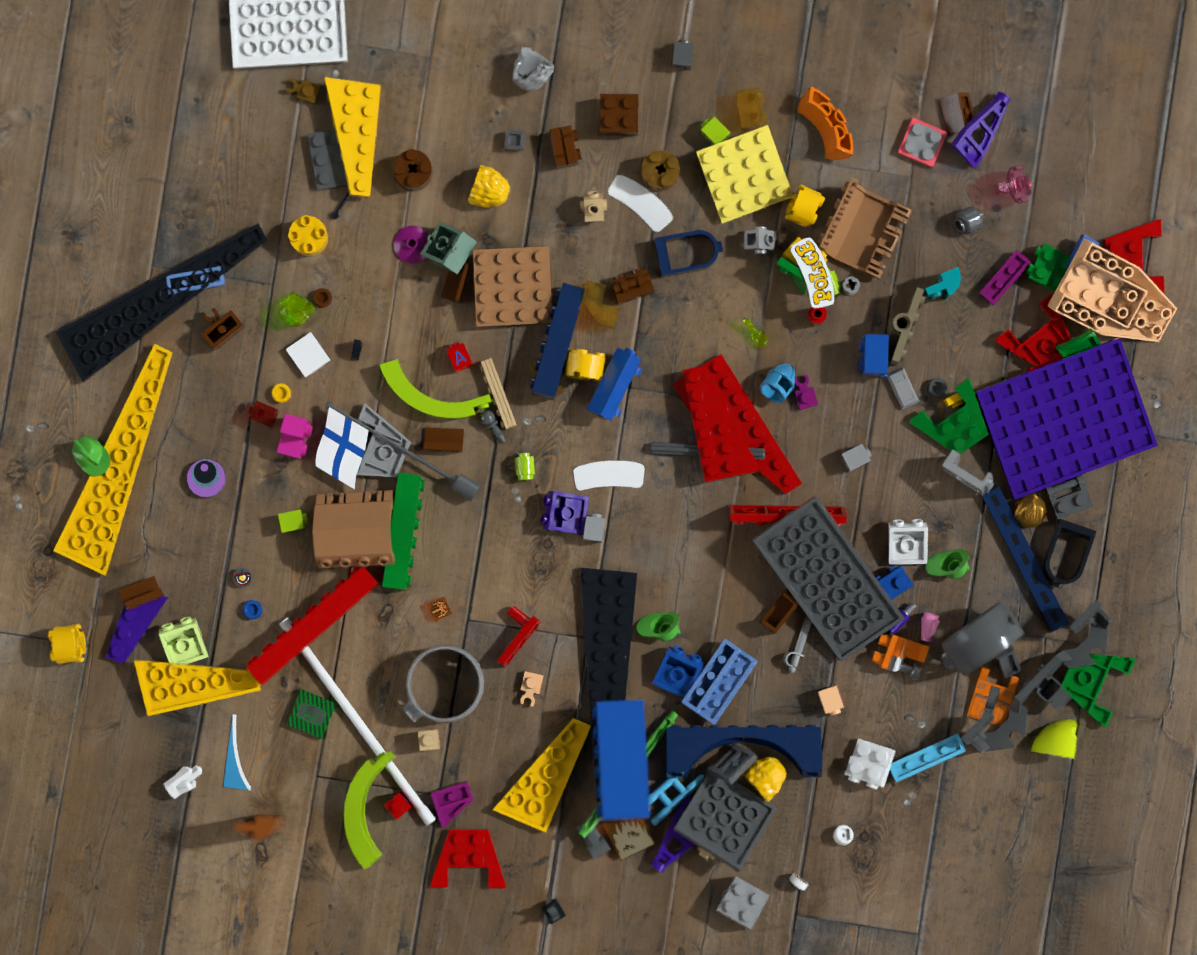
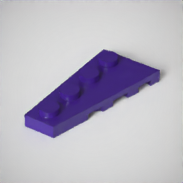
M163 596L161 599L128 612L124 606L105 657L125 664L139 640L168 600V597Z

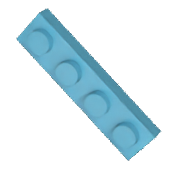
M957 733L892 762L890 771L895 782H898L965 752L966 749Z

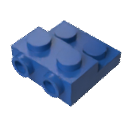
M669 646L652 684L685 698L697 680L704 662L696 654H691L690 656L684 653V649L679 646Z

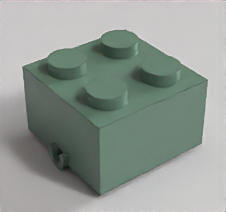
M439 221L432 235H428V242L421 255L435 265L458 275L477 241L463 231Z

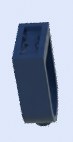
M703 230L657 237L654 240L661 278L708 269L715 263L718 253L723 252L722 242L717 241L711 233ZM692 237H705L713 244L714 256L709 262L671 270L666 242Z

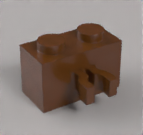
M213 308L212 312L215 314L216 322L209 319L206 314L203 316L212 326L201 335L215 351L245 328L232 310L219 318L217 310Z

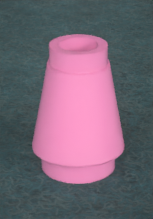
M924 612L923 617H921V640L932 642L940 622L938 620L939 615Z

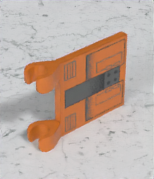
M982 666L967 716L980 719L989 711L995 717L990 723L1001 726L1006 721L1019 678L1014 675L1011 676L1008 688L986 681L990 670L988 667Z

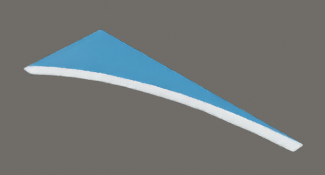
M233 714L223 787L251 791V786L244 776L239 760L236 742L237 715Z

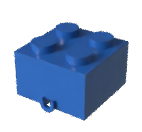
M865 334L863 339L859 341V352H862V358L858 361V371L862 372L861 376L888 377L889 335Z

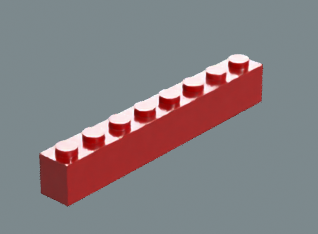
M363 566L360 569L358 567L353 569L349 573L350 578L346 581L342 579L334 586L336 588L331 594L327 592L322 596L319 605H312L306 610L305 613L307 615L303 619L297 618L291 624L292 628L288 632L282 631L276 637L278 640L273 645L271 643L267 644L261 650L263 653L258 658L254 656L247 662L249 666L246 667V670L261 687L378 585V582Z

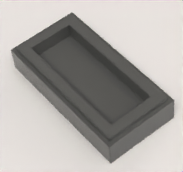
M1011 645L995 656L1004 679H1008L1022 671Z

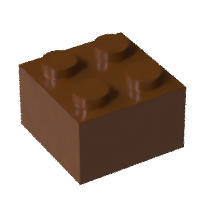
M600 94V135L638 136V94Z

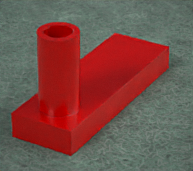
M512 606L507 615L523 628L497 660L504 667L510 663L542 623L534 616L529 618L516 606Z

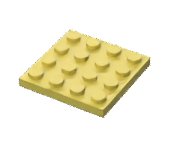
M768 125L696 151L721 223L793 197Z

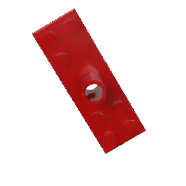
M729 505L730 522L739 525L745 524V522H753L756 525H763L765 522H777L799 506ZM824 506L838 526L847 524L845 507Z

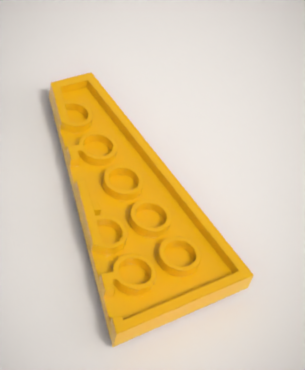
M324 77L336 137L340 146L341 159L345 168L350 196L369 198L381 85Z
M134 660L147 716L261 690L260 684L245 669Z
M573 718L493 810L546 833L591 725Z

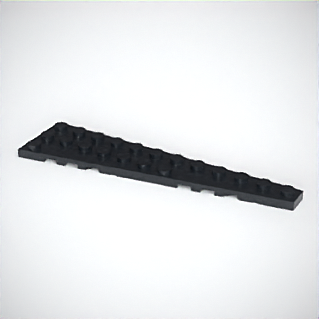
M580 568L594 758V747L597 746V740H593V728L596 726V720H592L593 707H595L597 702L626 700L637 573ZM594 759V772L596 765H598V759ZM599 778L595 779V786L599 785Z

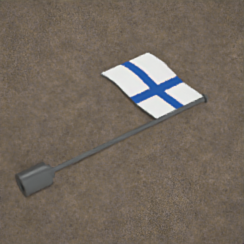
M332 402L326 404V408H329L326 427L317 449L316 467L351 488L355 489L356 476L365 453L369 431L451 480L450 485L453 486L451 490L467 500L472 501L480 489V484L465 475L460 474V476L455 475L454 478L333 406Z

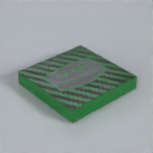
M301 689L287 725L323 739L337 703Z

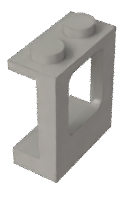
M952 450L942 465L943 471L982 496L985 492L989 493L994 485L992 474L988 472L984 480L980 481L957 466L961 460L960 455Z

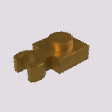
M288 79L290 83L294 84V88H285L287 93H298L297 99L312 104L316 103L321 85L303 79L301 84H298L295 79Z

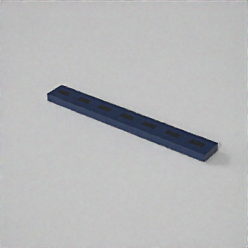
M1000 487L985 493L982 498L1050 631L1054 632L1068 625L1069 622Z

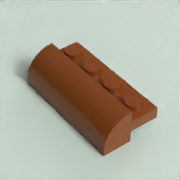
M261 814L256 816V820L242 819L235 822V830H239V834L242 835L254 834L253 840H260L274 834L280 828L283 816Z

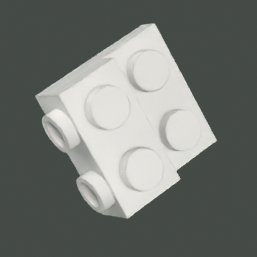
M895 519L892 523H888L889 564H927V523H923L921 519H914L912 523H904V520Z
M858 738L853 756H850L845 775L849 776L848 780L859 783L860 780L866 781V786L875 789L878 786L884 787L895 750Z

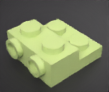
M184 617L178 624L166 623L161 626L162 629L159 630V637L169 663L189 664L208 657L196 618Z

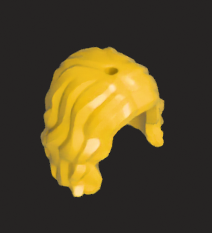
M480 165L468 197L469 204L481 207H498L504 204L510 193L509 183L493 168Z
M765 757L756 760L742 775L755 786L764 800L769 802L779 792L786 778V770L777 758Z

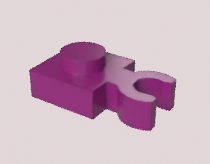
M807 374L804 375V383H799L798 378L795 377V385L799 387V390L795 391L799 410L818 406L814 387L808 388L807 386L809 382Z

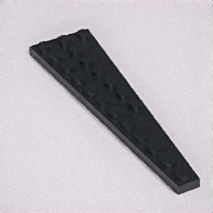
M259 223L56 331L82 382H86L209 286L208 283L215 282L220 276L226 274L265 244L268 240ZM222 266V270L220 272L219 270L212 271V267ZM209 268L211 272H206L204 269ZM194 271L190 276L170 279L171 288L167 287L166 277L172 274ZM197 271H203V272H204V273H201V274H195ZM206 275L205 279L201 281V276ZM182 280L188 281L189 285L184 286ZM202 285L203 289L189 291L191 286ZM188 287L185 291L179 290V288ZM167 289L171 290L172 294L168 295ZM177 289L180 293L174 294L173 290Z

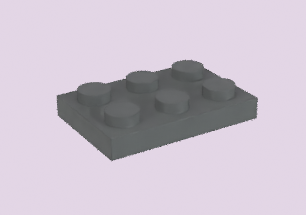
M335 129L308 134L317 190L321 191L348 186Z

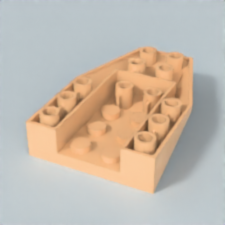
M1085 238L1048 304V307L1089 329L1091 328L1101 335L1154 342L1160 341L1177 310V307L1140 267Z

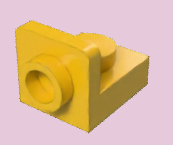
M958 393L943 400L946 407L952 405L955 408L963 404L962 398Z

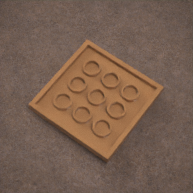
M549 246L472 250L476 327L552 323V317L550 316L552 300Z

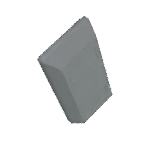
M904 367L888 374V381L902 410L919 402Z

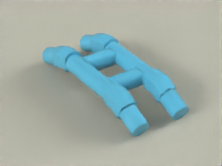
M700 774L686 788L678 780L679 778H667L649 795V806L657 798L666 806L651 819L652 824L656 826L669 815L670 812L700 786L705 777ZM671 785L680 793L672 801L664 794Z

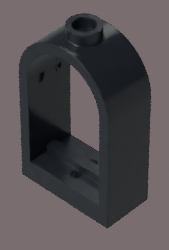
M1063 519L1057 520L1043 563L1044 572L1052 581L1051 586L1062 589L1063 585L1073 583L1081 577L1097 531ZM1060 531L1087 540L1077 572L1069 580L1058 579L1050 569V560Z

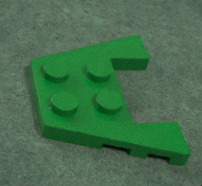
M970 377L954 388L966 404L937 425L933 423L924 410L909 420L919 430L948 450L958 452L959 455L989 435V430L977 401L978 398L974 392Z
M1090 654V657L1096 663L1084 667L1068 668L1061 685L1063 686V691H1066L1080 707L1102 727L1107 728L1113 712L1095 704L1110 667L1129 675L1136 659Z

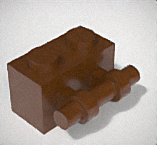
M638 268L631 271V275L625 276L620 274L613 277L614 280L611 281V286L618 305L654 293L655 290L651 282V276L647 269Z

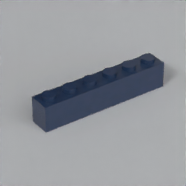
M563 283L562 288L558 287L555 296L558 299L557 306L553 305L550 316L553 317L551 324H547L545 334L548 335L547 341L542 342L540 349L543 355L541 360H537L535 370L538 373L536 378L532 377L530 389H533L532 395L552 401L555 400L584 298L585 288Z

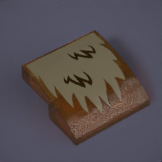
M644 820L607 821L603 823L621 861L655 844Z

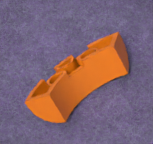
M811 86L801 98L797 112L809 119L819 131L825 147V158L844 160L853 155L852 134L848 133L845 125L847 121L840 109L836 110L829 102L831 100L829 97Z

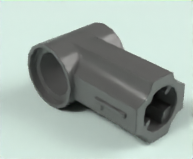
M585 822L576 827L578 831L581 830ZM596 826L591 833L589 832L583 838L587 844L586 847L595 860L611 850Z

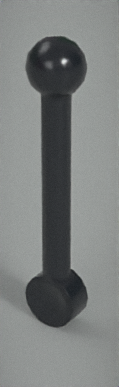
M349 192L339 205L336 212H333L331 214V217L336 220L339 218V212L341 211V209L350 197Z

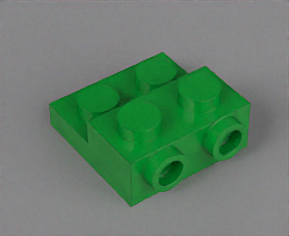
M1044 243L1042 247L1038 246L1034 254L1037 258L1034 264L1030 263L1026 274H1029L1027 280L1055 292L1067 271L1064 268L1070 256Z

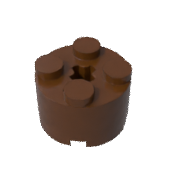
M409 149L396 158L393 167L397 183L403 189L419 191L428 186L432 179V166L429 158L423 152ZM416 167L417 173L412 172V173L410 174V170H409V169H410V168H413V169H414V168Z

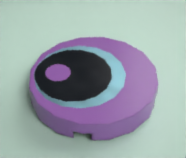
M202 459L190 467L187 473V483L196 495L201 497L215 496L225 485V473L217 462L210 459Z

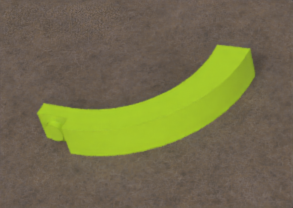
M398 359L379 365L387 383L399 398L423 414L441 419H466L476 416L475 408L483 410L489 408V404L492 403L489 394L464 402H443L432 399L418 391L407 380Z
M391 751L387 753L382 752L375 758L377 762L373 759L367 760L355 775L346 796L344 808L346 836L353 854L364 870L372 866L383 855L369 834L365 818V805L373 781L396 757Z

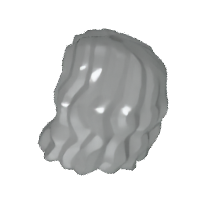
M521 46L518 58L514 62L513 82L523 90L536 91L547 82L549 76L554 71V65L529 47Z

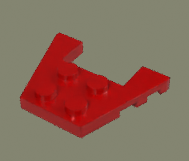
M1161 219L1104 239V249L1140 267L1144 272L1142 238L1162 237ZM1149 276L1154 284L1165 293L1164 276Z
M1051 293L1038 304L1051 319L1047 324L1022 344H1020L1009 329L994 341L1032 366L1042 367L1063 359L1055 347L1072 339L1062 314L1048 307L1054 295Z
M449 829L430 887L448 888V867L489 868L488 888H506L489 830Z

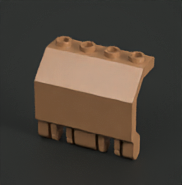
M851 178L850 182L846 181L842 188V192H844L842 199L838 198L834 205V209H836L834 217L830 215L825 226L828 227L826 234L821 233L817 243L820 244L819 248L832 259L880 280L883 274L882 270H885L886 265L872 258L877 253L884 258L890 259L891 254L888 252L893 253L900 238L897 235L901 236L902 231L897 227L889 225V222L893 219L901 224H906L908 220L905 218H909L912 210L866 190L858 184L859 180Z
M385 490L384 495L383 491H378L377 501L371 502L372 495L370 491H366L365 495L364 492H347L346 495L345 493H340L339 503H333V493H328L327 495L326 493L317 494L313 520V542L318 568L366 567L368 565L385 566L394 564L395 557L391 546L390 534L391 515L394 507L393 490Z

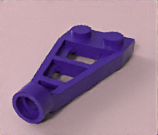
M998 91L994 99L961 129L951 143V146L971 168L976 169L987 153L1007 109V105L1011 100L1003 92ZM991 112L994 118L989 127L984 122V119ZM978 127H981L984 131L980 144H977L971 137L972 132Z
M689 796L676 810L658 854L650 863L661 873L664 872L669 864L695 845L688 839L682 838L673 830L692 800ZM672 837H676L682 842V847L672 854L667 850V845ZM663 859L665 861V864L663 865L658 860Z

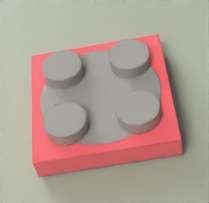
M912 118L898 154L933 168L948 132Z

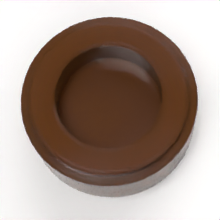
M320 288L314 292L313 301L316 306L326 308L332 302V294L329 290Z

